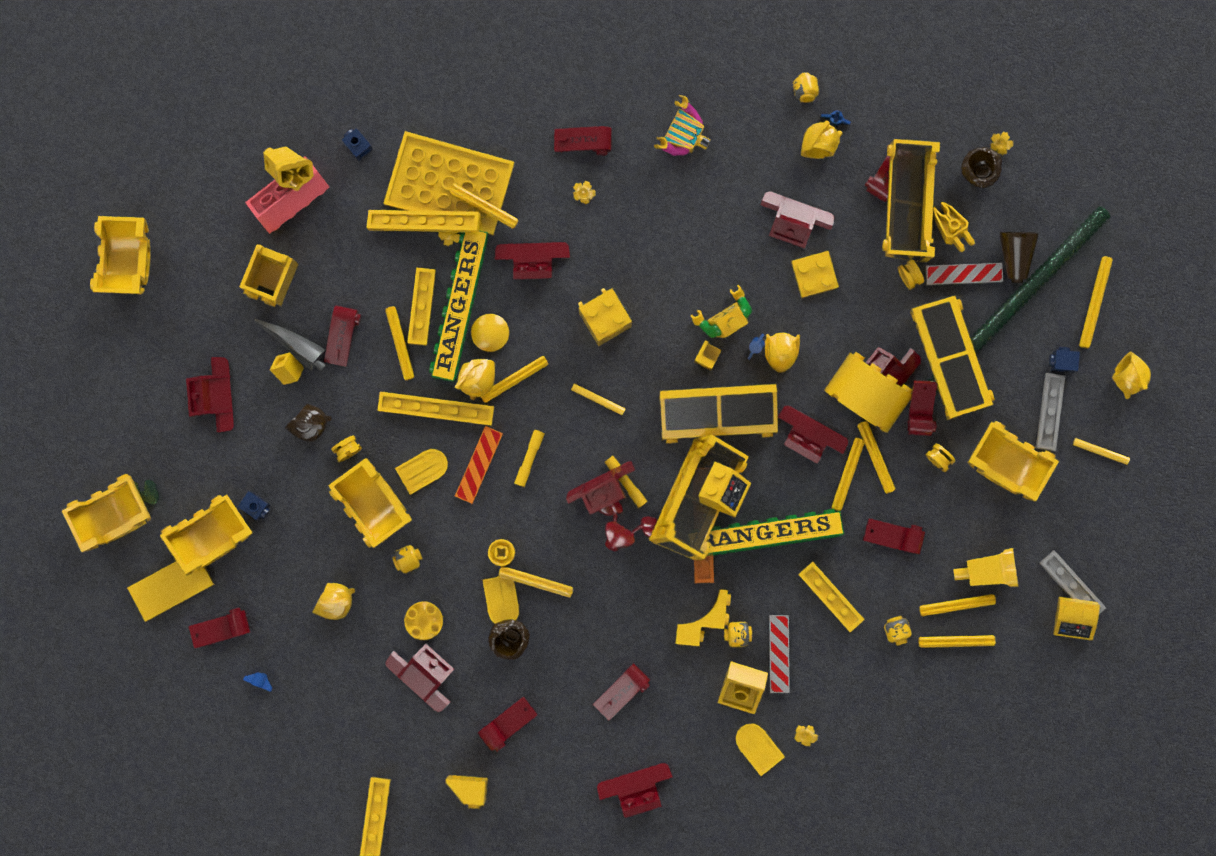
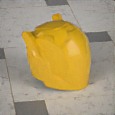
M829 121L813 124L804 134L801 156L815 159L834 156L842 132L837 131L831 126Z
M776 333L770 337L769 334H766L765 356L769 365L776 372L782 373L787 371L796 361L799 354L800 335L793 337L787 333Z
M1133 352L1127 353L1114 369L1115 373L1112 379L1120 390L1123 391L1125 398L1129 399L1131 394H1136L1148 388L1151 372L1141 358Z
M487 359L471 360L469 363H464L459 372L455 388L461 389L463 393L470 396L471 400L487 394L494 384L495 362Z
M327 583L312 613L330 620L344 618L352 606V594L355 593V589H348L342 584Z

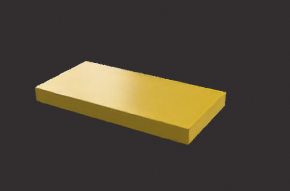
M176 561L127 589L144 621L147 622L213 586L214 583L207 569L203 568L199 571L194 569L192 574L185 575Z

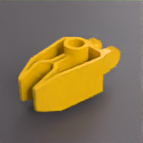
M944 202L941 203V208L945 215H942L935 207L933 208L935 223L946 244H954L960 252L965 250L963 243L960 241L961 238L964 237L970 246L975 244L974 239L968 232V221L959 212Z

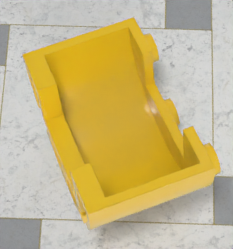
M98 216V222H95L94 231L101 239V245L98 246L100 264H97L96 273H94V277L90 281L92 292L142 294L145 291L142 286L147 285L150 270V240H148L145 234L149 232L145 218Z
M850 352L824 391L874 426H878L882 431L888 433L911 400L912 389L905 384L901 387L896 384L898 380L888 374L886 377L881 374L882 369L872 363L870 366L863 361L865 357L857 352L854 355Z
M997 421L991 422L969 459L968 464L972 468L976 466L978 468L976 471L1000 487L1016 495L1023 494V498L1027 500L1037 501L1059 461L1049 451L1036 452L1033 445L1024 442V444L1017 440L1018 437L1005 430L1003 424Z
M367 458L328 485L331 489L329 493L333 499L342 502L346 507L343 510L348 517H353L357 523L354 525L361 534H364L363 540L369 548L371 546L375 548L412 520L410 515L405 512L407 510Z
M128 474L118 477L117 482L107 487L108 490L105 492L98 491L91 495V499L84 502L72 501L67 504L68 508L62 510L81 552L90 551L98 548V545L115 541L145 525L146 519L147 521L151 520V516L135 483Z
M219 495L212 499L209 509L197 511L193 514L194 518L187 521L185 519L176 526L171 527L170 525L161 531L160 537L185 575L192 574L194 569L199 571L236 548L239 541L244 542L252 534L228 495L223 497Z

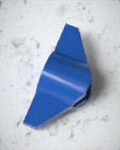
M834 111L831 115L821 114V118L828 119L832 126H839L841 123L850 125L851 123L843 118V114L840 111Z
M761 334L760 338L754 337L749 345L751 353L747 359L750 360L754 353L761 352L765 345L762 340L764 334Z
M255 673L245 676L243 679L254 686L272 691V686L265 673Z

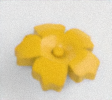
M1003 132L1001 136L1000 134H993L991 137L993 141L991 149L1001 155L1007 154V150L1014 146L1013 141L1009 140L1010 136H1008V133Z
M585 181L583 185L582 183H576L573 187L575 190L573 197L575 200L580 199L581 203H589L590 199L596 195L595 190H590L592 188L590 182Z
M438 232V237L444 240V245H453V241L455 243L459 242L460 234H457L459 232Z
M808 725L806 729L804 726L796 728L795 740L801 742L802 745L810 746L811 743L818 740V735L814 734L813 726Z

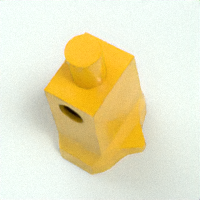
M287 147L278 149L267 148L263 152L265 170L281 187L299 191L301 186L309 182L314 176L313 163Z
M1013 548L1006 549L998 555L967 560V568L953 569L955 581L969 579L970 586L1006 584L1010 587H1018Z

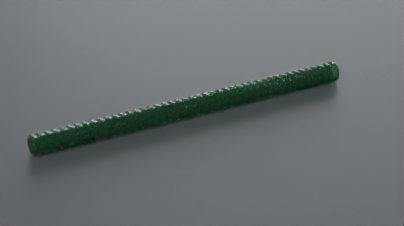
M1098 206L1092 212L1093 215L1090 214L1088 219H1085L1084 223H1081L1080 227L1076 228V232L1073 231L1072 236H1068V240H1065L1064 244H1061L1060 248H1057L1051 254V257L1047 258L1048 261H1044L1043 265H1040L1039 269L1035 270V274L1032 273L1031 278L1028 277L1026 279L1027 282H1023V286H1019V290L1014 291V295L1012 294L1010 299H1007L1006 303H1003L1002 307L998 308V312L995 311L993 313L994 316L991 315L989 317L990 320H986V324H982V328H978L977 333H973V337H970L975 354H978V350H982V346H985L987 341L989 342L991 337H994L995 333L999 332V328H1003V324L1006 325L1008 323L1007 320L1010 321L1012 319L1011 316L1016 315L1015 312H1019L1020 308L1024 307V303H1028V299H1032V295H1035L1036 291H1039L1040 287H1043L1045 282L1049 281L1048 278H1052L1053 274H1056L1057 270H1060L1061 266L1065 265V261L1068 262L1070 260L1069 257L1074 256L1073 253L1078 252L1077 249L1082 248V245L1090 239V236L1092 237L1094 232H1097L1098 228H1101L1102 224L1107 222L1106 219L1109 220L1111 218L1105 208ZM961 345V349H958L956 352L966 351L965 345ZM967 354L950 359L944 363V367L941 366L946 384L949 383V379L952 380L954 378L953 375L958 374L957 371L962 370V366H966V362H970ZM934 375L931 376L932 379H928V380H927V381L936 382V381H935V378H934Z

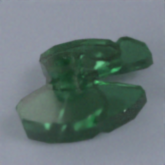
M147 479L144 491H140L137 482L134 481L143 502L155 505L159 499L158 491L155 488L157 485Z

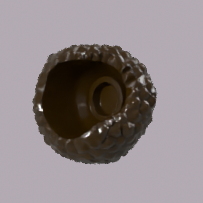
M983 146L972 149L963 159L961 173L975 187H991L1001 176V157L996 151L988 147L985 148Z
M507 619L497 622L489 633V647L497 657L505 660H516L527 649L530 633L525 625L517 620Z

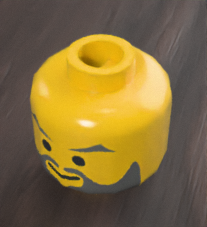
M801 73L793 81L795 97L801 102H812L818 96V81L815 76L809 73Z
M411 545L396 550L395 556L392 557L397 571L401 570L403 573L419 568V560H422L419 549L415 550Z
M902 616L888 619L884 625L888 641L891 643L895 642L896 646L907 643V639L912 635L908 620L902 618Z
M730 622L728 629H724V641H728L730 647L748 646L749 642H752L751 626H748L746 622Z

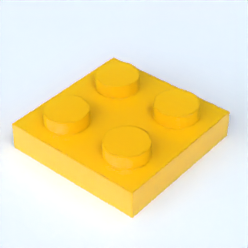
M829 251L791 261L801 298L839 288Z

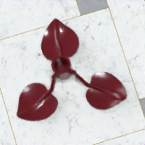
M619 501L599 511L606 516H613V521L608 522L605 526L607 537L605 546L611 551H618L620 547L631 546L635 541L633 534L640 529H643V533L650 538L658 519L649 516L643 517L641 519L642 525H639L633 531H629L624 526L616 523L617 514H621L623 511Z

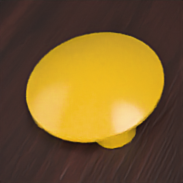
M485 314L477 318L473 323L471 337L479 349L495 352L506 344L509 338V328L505 320L500 316Z
M430 602L415 603L405 614V628L415 639H432L442 628V613L437 606Z

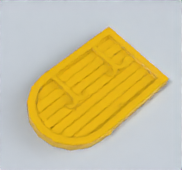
M429 449L395 469L411 495L442 477L448 468V461L441 451Z
M499 576L484 579L483 586L490 619L494 623L507 619L517 620L519 604L514 581Z
M753 723L746 724L737 731L736 744L740 752L744 754L760 776L785 758L766 731L759 725Z

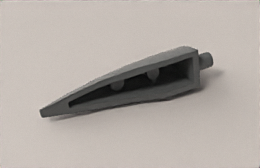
M257 319L254 320L258 326L280 342L301 364L312 371L315 367L321 371L325 369L326 365L321 362L326 353L325 349L285 328Z

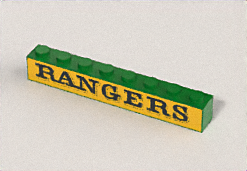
M461 232L459 243L462 245L460 251L457 250L456 269H453L450 280H453L452 288H448L446 298L449 299L448 306H444L442 317H445L443 325L440 324L438 330L440 341L435 344L433 354H436L435 362H431L429 373H432V378L456 382L489 238L488 232Z
M835 509L824 510L823 514L816 515V512L805 513L804 517H797V515L785 516L784 520H778L777 517L766 519L767 522L759 523V520L747 522L748 525L740 526V523L729 524V528L721 529V526H713L706 541L709 543L710 548L707 556L842 537L844 531L840 511L835 512ZM699 529L690 530L691 533L687 534L688 546L692 547Z

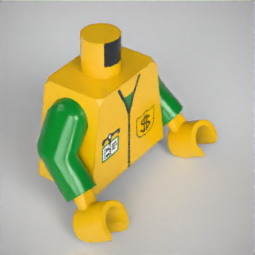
M737 285L739 289L736 292L730 289V293L737 302L709 320H704L700 310H697V317L691 314L694 325L699 326L711 338H725L748 324L747 318L751 315L752 309L746 297H744L745 294L741 287Z

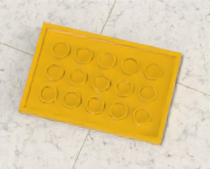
M405 131L384 205L405 211L479 212L481 214L479 231L488 232V234L494 236L498 220L450 193V188L453 184H457L497 208L502 209L515 163Z

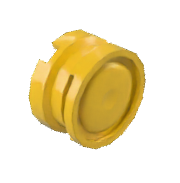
M909 260L904 266H898L900 277L909 290L915 288L916 284L924 283L923 275L914 260Z
M354 435L342 440L331 448L337 454L339 462L352 457L362 449L360 444L356 443Z
M935 443L932 446L933 449L925 455L938 469L942 467V471L946 472L949 469L948 466L952 465L956 460L945 448Z
M499 539L492 542L489 546L488 557L495 565L506 566L513 561L515 548L509 541Z

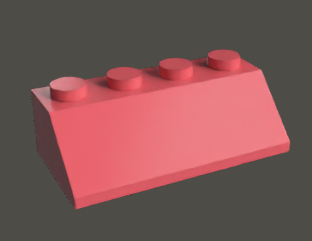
M314 166V176L309 182L303 184L299 191L281 187L276 180H273L245 202L269 234L279 229L284 222L293 218L297 212L307 207L311 201L324 194L329 188V185Z

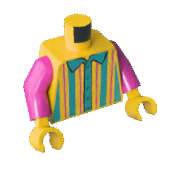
M679 95L682 98V103L680 104L678 101H675L674 104L682 107V109L679 108L666 136L656 138L660 140L661 144L654 145L655 149H662L673 156L692 153L696 145L706 150L711 139L701 135L704 125L698 112L688 103L686 96Z

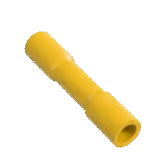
M538 430L533 431L522 466L519 468L514 484L525 487L531 466L545 433Z
M611 456L604 462L610 470L620 466L614 456ZM627 475L619 478L620 483L638 508L648 502Z

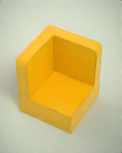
M705 340L694 362L711 371L721 350L708 344V341Z
M289 352L276 356L270 371L282 384L286 385L297 382L304 367Z

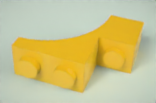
M719 589L713 608L703 618L688 624H677L676 644L699 646L700 642L704 640V631H701V627L724 629V626L728 625L729 614L726 613V606H730L731 594H728V590Z

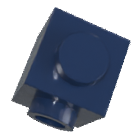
M357 128L351 129L344 134L343 143L358 161L373 150L372 146Z
M1059 347L1058 350L1053 351L1049 356L1051 371L1077 372L1080 352L1070 351L1068 347Z
M251 491L247 492L237 506L255 520L264 519L270 512L268 509L270 504Z

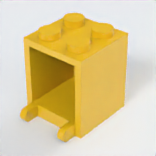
M256 245L239 287L244 290L243 294L249 298L257 300L259 297L261 301L269 306L275 307L276 304L282 306L298 263L287 255L280 254L261 245ZM259 286H262L275 292L274 295L271 296L264 292L258 291L257 289Z
M605 288L601 289L603 294L584 305L582 302L578 303L579 314L598 346L632 326L630 317L613 289L606 292Z

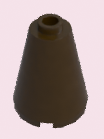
M1000 232L1007 278L1011 279L1012 283H1023V279H1027L1038 241V233Z

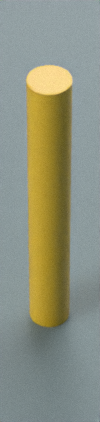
M575 383L571 389L620 415H623L625 408Z
M1075 438L1073 441V445L1120 463L1128 465L1130 461L1129 457Z

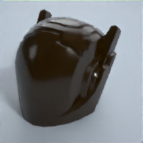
M307 403L299 414L285 426V429L300 440L312 442L321 437L326 429L327 421H331L332 417L326 416L320 408Z

